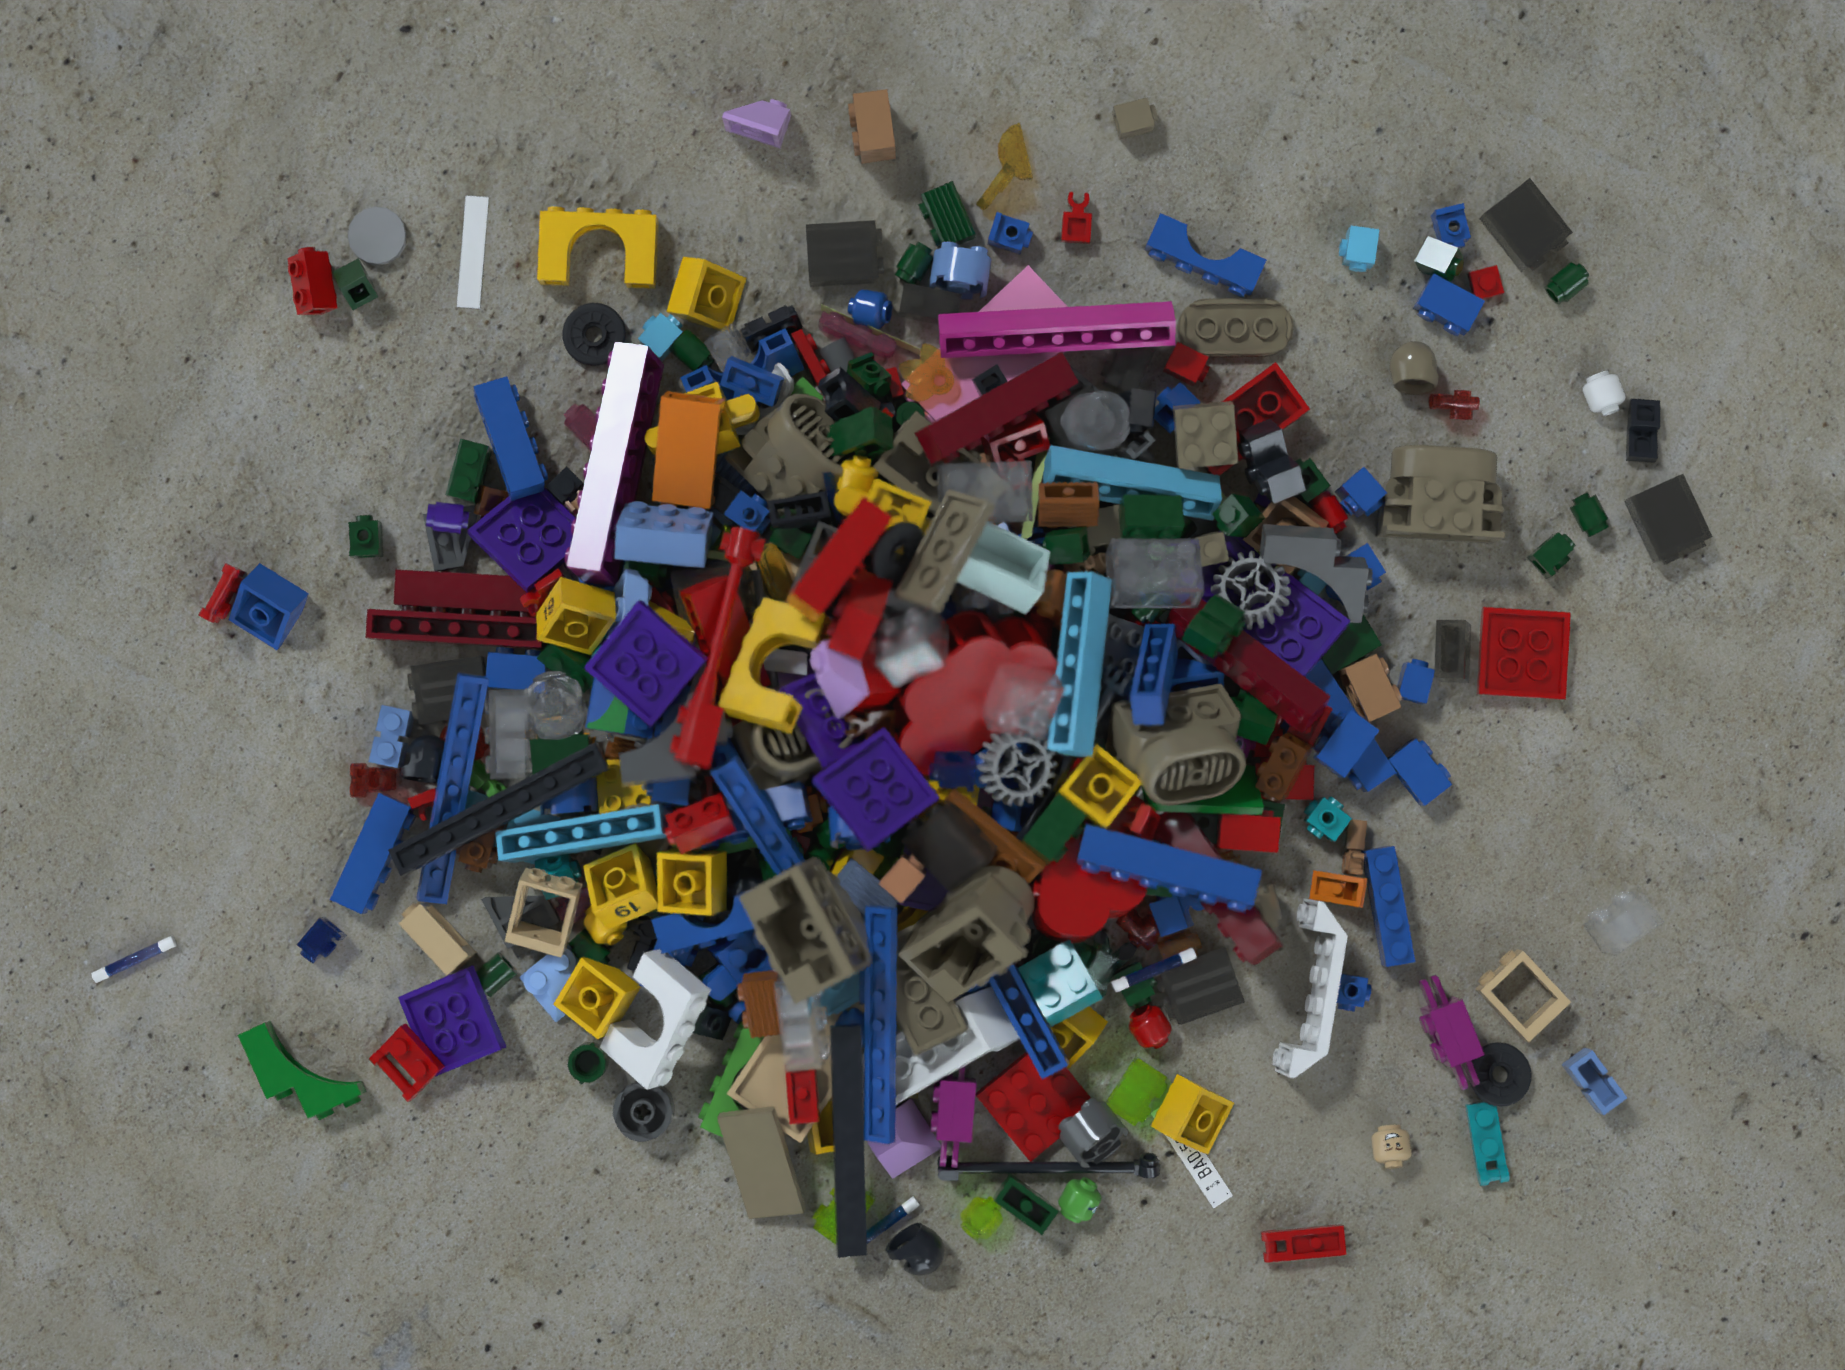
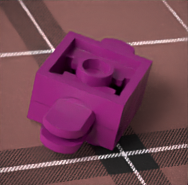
M1433 975L1430 976V981L1438 1000L1436 1002L1427 980H1420L1419 985L1427 1006L1420 1008L1423 1016L1419 1017V1021L1423 1031L1429 1033L1433 1043L1429 1044L1434 1059L1452 1068L1462 1091L1468 1089V1083L1460 1064H1463L1472 1086L1479 1085V1079L1471 1060L1483 1056L1484 1053L1463 999L1454 996L1447 998L1438 976Z
M965 1066L958 1070V1077L953 1076V1073L941 1079L940 1082L934 1083L933 1102L938 1103V1111H932L930 1129L931 1132H936V1140H941L940 1167H946L948 1141H953L951 1168H957L959 1142L972 1143L976 1080L975 1078L964 1077Z

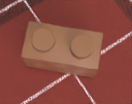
M903 853L883 876L879 884L902 903L925 877L926 871L923 868L926 864L914 853L910 856Z

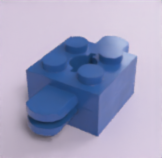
M754 929L743 931L744 936L727 941L726 936L716 941V944L707 949L719 964L702 980V983L711 990L709 996L718 1001L725 999L737 989L738 983L742 982L745 973L773 970L769 962L770 956L764 945H761L757 940Z

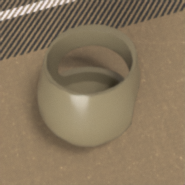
M1410 341L1398 347L1392 354L1389 365L1394 388L1401 393L1410 395H1425L1436 390L1439 377L1436 372L1437 362L1432 349L1428 345L1417 341ZM1418 379L1428 381L1429 383L1413 385L1403 380Z

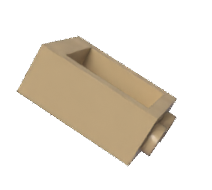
M526 868L519 879L505 942L561 958L569 942L583 884L575 882L570 877H557L547 874L542 869ZM529 887L569 898L561 932L521 921Z
M413 903L401 914L404 919L399 925L446 976L456 973L477 953L431 903Z
M1517 949L1515 952L1510 950L1499 960L1501 965L1494 972L1489 970L1479 978L1478 982L1480 985L1475 990L1522 1040L1530 1042L1571 1001L1523 950ZM1520 963L1552 995L1523 1025L1491 992Z

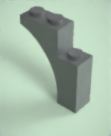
M1263 524L1260 545L1263 563L1294 566L1316 575L1325 581L1340 597L1350 622L1362 623V615L1367 613L1369 606V597L1365 595L1366 586H1371L1372 568H1368L1365 557L1340 556L1341 540L1337 539L1333 528Z

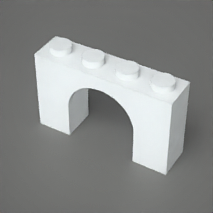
M660 949L643 953L633 978L652 993L661 1005L664 1015V1028L658 1041L653 1040L629 1019L610 1024L600 1046L606 1054L646 1090L664 1086L672 1078L673 1068L684 1052L683 1047L688 1037L693 1033L695 1029L694 1024L699 1014L704 1010L706 999L711 991L670 954H661Z

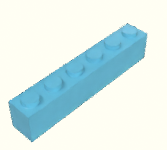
M1050 445L1044 461V484L1046 482L1050 484L1052 482L1056 484L1058 482L1062 484L1064 482L1098 483L1100 501L1120 504L1123 494L1182 496L1184 516L1212 521L1214 520L1212 513L1220 506L1222 501L1219 475Z
M1068 572L1057 661L1059 664L1056 670L1047 750L1066 756H1092L1112 585L1111 579L1094 572Z
M657 804L496 831L498 861L517 863L667 838L664 829L669 826L665 815L672 813L673 810L672 807Z

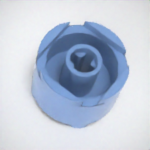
M942 242L941 248L934 251L929 284L930 289L934 291L936 286L940 288L941 295L956 299H972L973 294L980 293V298L987 295L992 261L987 255L988 250L980 246H973L968 249L959 247L954 242Z

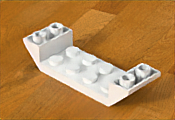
M1306 898L1303 899V904H1299L1297 910V921H1300L1299 927L1320 931L1321 935L1316 938L1314 946L1317 959L1316 965H1313L1310 971L1311 995L1308 994L1305 1000V1011L1308 1013L1306 1023L1302 1024L1300 1030V1040L1303 1043L1300 1046L1280 1042L1279 1049L1276 1048L1273 1054V1066H1276L1275 1071L1290 1078H1296L1328 1054L1348 937L1324 902Z
M992 986L965 996L955 1002L969 1029L967 1032L915 1057L903 1032L896 1035V1104L991 1051L998 1052L1020 1039ZM862 1054L863 1112H864V1054Z

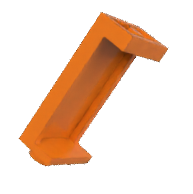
M666 391L661 396L652 501L660 502V505L670 504L676 507L678 505L689 506V508L700 507L705 510L710 509L714 505L715 496H713L720 417L724 411L725 399Z

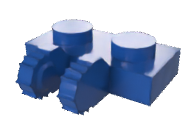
M731 356L727 359L720 385L735 391L733 399L750 394L755 399L759 408L761 403L773 407L777 404L784 377Z

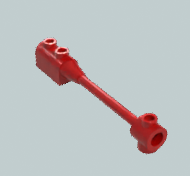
M732 527L730 533L724 532L720 550L725 551L724 557L731 563V569L705 674L702 675L691 700L688 701L687 707H680L677 723L682 724L680 736L673 735L669 751L675 754L674 760L677 762L708 770L724 710L723 707L714 705L718 679L716 676L743 567L752 565L754 561L760 562L766 540L760 538L759 533L749 529Z

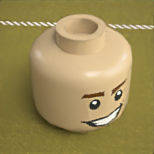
M1401 1125L1378 1127V1132H1375L1371 1137L1374 1160L1378 1163H1385V1169L1403 1167L1402 1162L1409 1160L1412 1156L1410 1135L1406 1130L1401 1129Z

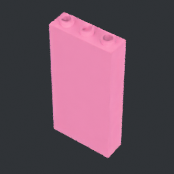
M1028 265L979 312L1068 306ZM939 348L901 384L904 390L903 398L907 402H915L920 405L924 411L925 419L933 423L979 398L980 396L972 379L996 364L1007 381L1060 352L941 358Z

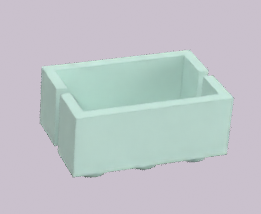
M987 521L957 582L1026 614L1043 593L1050 551Z

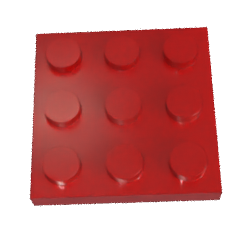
M1482 607L1477 694L1566 700L1571 612Z
M1027 1051L975 1093V1096L1030 1162L1060 1138L1059 1124L1065 1118L1076 1115L1081 1111L1082 1105L1091 1099L1090 1095L1067 1067L1042 1079Z

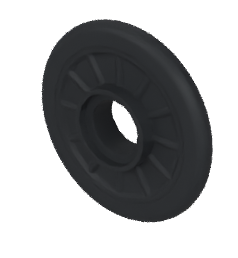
M587 303L574 309L567 317L562 331L563 343L567 352L576 361L589 366L603 365L608 363V356L613 351L615 342L625 343V325L620 315L613 308L601 303ZM591 327H599L602 330L601 339L597 342L587 340V330Z
M900 522L890 526L882 533L872 553V569L876 577L892 581V585L901 582L925 536L919 526L911 522ZM903 547L902 556L895 560L896 551Z
M1495 1042L1483 1046L1484 1055L1471 1060L1479 1079V1085L1473 1087L1470 1083L1473 1091L1481 1100L1493 1106L1504 1107L1517 1103L1526 1095L1531 1084V1068L1527 1058L1520 1050L1507 1043ZM1496 1066L1503 1067L1507 1072V1079L1503 1083L1497 1082L1493 1077V1069Z

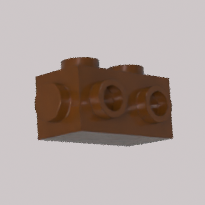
M1290 732L1285 733L1281 737L1277 736L1269 748V752L1272 753L1267 763L1264 761L1256 773V777L1259 780L1255 787L1262 791V796L1271 801H1282L1287 798L1314 746Z
M508 823L456 849V854L460 855L458 862L465 863V869L482 873L483 868L490 869L492 864H497L496 831L506 830Z

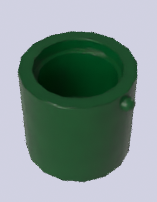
M595 1042L579 1045L571 1052L568 1058L569 1072L580 1084L596 1081L606 1072L609 1066L608 1054L600 1048L601 1045Z

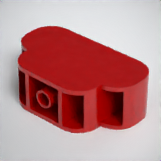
M978 611L960 612L906 650L894 662L893 668L899 680L900 690L889 705V707L892 706L896 710L895 740L921 774L927 776L945 774L960 763L966 762L968 757L983 747V743H991L993 741L991 734L1000 735L1001 728H1011L1013 725H1016L1021 718L1032 710L1038 709L1044 701L1054 694L1056 670L1059 663L1041 633L1029 620L1012 616L994 623L987 615Z
M1077 759L1059 790L1084 759ZM1132 795L1106 830L1135 837L1126 830L1122 822L1132 823L1135 816L1128 811L1129 807L1139 809L1141 804L1145 805V802L1141 798ZM1085 819L1082 821L1085 825H1086V824L1091 825V824H1090L1088 821H1086ZM1085 828L1076 840L1073 837L1068 839L1064 845L1068 850L1057 863L1052 860L1048 866L1045 865L1044 869L1033 880V883L1029 885L1035 899L1032 911L1033 922L1043 936L1053 941L1065 942L1070 939L1072 943H1079L1089 939L1105 925L1108 918H1117L1127 914L1143 900L1148 888L1141 886L1140 880L1128 878V881H1121L1110 877L1111 873L1099 870L1098 874L1082 870V865L1076 864Z

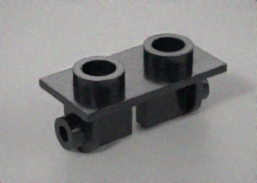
M784 305L768 313L771 320L768 324H766L763 316L744 324L745 327L740 329L751 353L758 350L759 340L784 328L789 336L803 329L793 305L789 307Z

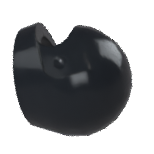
M423 735L411 742L406 750L410 754L411 759L407 765L400 768V778L416 782L438 783L445 740L435 735Z
M914 1223L900 1231L890 1240L885 1250L892 1260H907L904 1270L918 1276L928 1275L936 1271L941 1265L945 1254L941 1237L921 1223ZM909 1241L904 1246L898 1248L904 1242Z

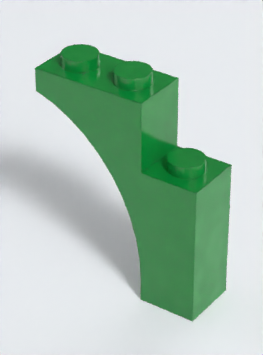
M271 1021L262 1023L238 1035L266 1099L275 1096L278 1101L293 1094L291 1088L294 1087L308 1119L316 1116L319 1121L334 1114L333 1107L343 1103L344 1107L347 1108L360 1102L359 1095L367 1092L362 1081L345 1082L328 1079L301 1065L283 1046Z

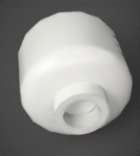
M1603 371L1586 379L1587 383L1583 386V393L1592 412H1602L1603 416H1607L1620 410L1618 405L1623 403L1626 397L1617 375Z

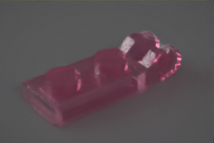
M823 311L819 319V330L839 339L846 338L848 343L869 353L872 352L879 357L882 356L883 358L890 359V357L895 355V347L897 345L892 337L889 338L886 334L876 336L872 334L873 331L864 325L854 326L845 322L846 318L836 312L828 314Z

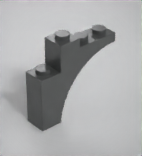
M707 662L704 663L692 678V685L684 705L685 707H687L688 701L691 700L702 675L705 674ZM715 694V700H714V705H715V706H717L716 694ZM724 712L715 746L727 745V737H732L731 719H725ZM678 717L665 732L650 743L626 753H619L623 787L695 778V771L700 770V768L675 761V754L669 752L673 735L680 736L682 724L677 723Z

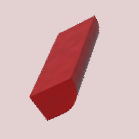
M729 575L711 578L679 591L700 650L707 658L709 657ZM738 592L716 676L718 677L716 693L719 700L721 691L727 686L731 676L732 665L738 659L743 648V639L751 629ZM764 663L760 670V683L763 688L771 685Z

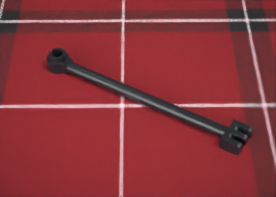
M1113 663L1106 667L1101 676V682L1107 685L1098 700L1096 727L1116 693L1126 697L1133 685L1134 678L1130 675L1126 676V672L1122 669L1118 670V667ZM1064 756L1055 771L1056 777L1051 778L1049 781L1051 788H1045L1043 791V797L1039 798L1016 836L1018 840L1022 841L1048 808L1078 756Z
M1143 1153L1139 1159H1134L1133 1161H1108L1098 1164L1087 1162L1089 1165L1087 1168H1083L1078 1162H958L957 1168H951L952 1155L946 1156V1167H940V1157L937 1159L938 1178L942 1181H958L959 1174L1134 1173V1175H1139L1143 1178H1155L1160 1174V1161L1157 1155L1153 1153Z

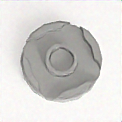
M375 206L364 209L354 217L349 225L348 240L350 248L359 259L368 264L384 265L391 263L401 255L406 246L405 225L396 213L387 208Z

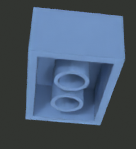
M640 501L625 503L616 525L615 559L704 568L712 545L713 512L706 511L700 507L680 509L670 504L649 506Z

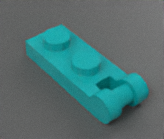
M1484 1101L1465 1104L1479 1185H1489V1182L1497 1180L1500 1183L1509 1182L1510 1177L1506 1164L1497 1106L1490 1105ZM1495 1161L1496 1169L1487 1170L1485 1162Z

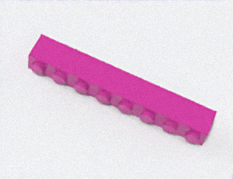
M1172 301L938 314L941 358L1175 345L1176 319Z

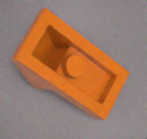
M1313 870L1309 899L1363 908L1367 879Z

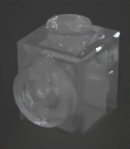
M734 323L713 333L704 342L722 372H724L729 357L733 356L746 362L745 359L751 353Z

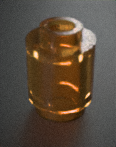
M1189 928L1165 936L1162 941L1157 942L1164 964L1172 962V965L1182 962L1178 953L1193 948L1196 956H1199L1197 950L1202 948L1197 932L1191 933Z

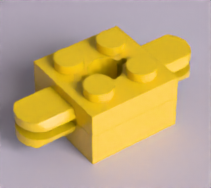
M718 381L685 393L725 399L724 411L720 417L717 455L740 447L736 428L756 422L760 416V409L750 394L727 401ZM658 426L648 429L645 433V442L651 453L655 456Z
M874 479L869 493L852 486L841 488L835 495L836 509L849 516L861 498L865 496L893 517L885 530L900 522H911L919 526L925 535L932 522V519L926 517L931 501L878 479ZM900 547L896 553L902 555L903 547Z

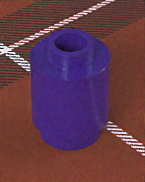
M444 502L428 504L426 527L433 528V531L461 534V528L467 529L469 511H463L464 505Z

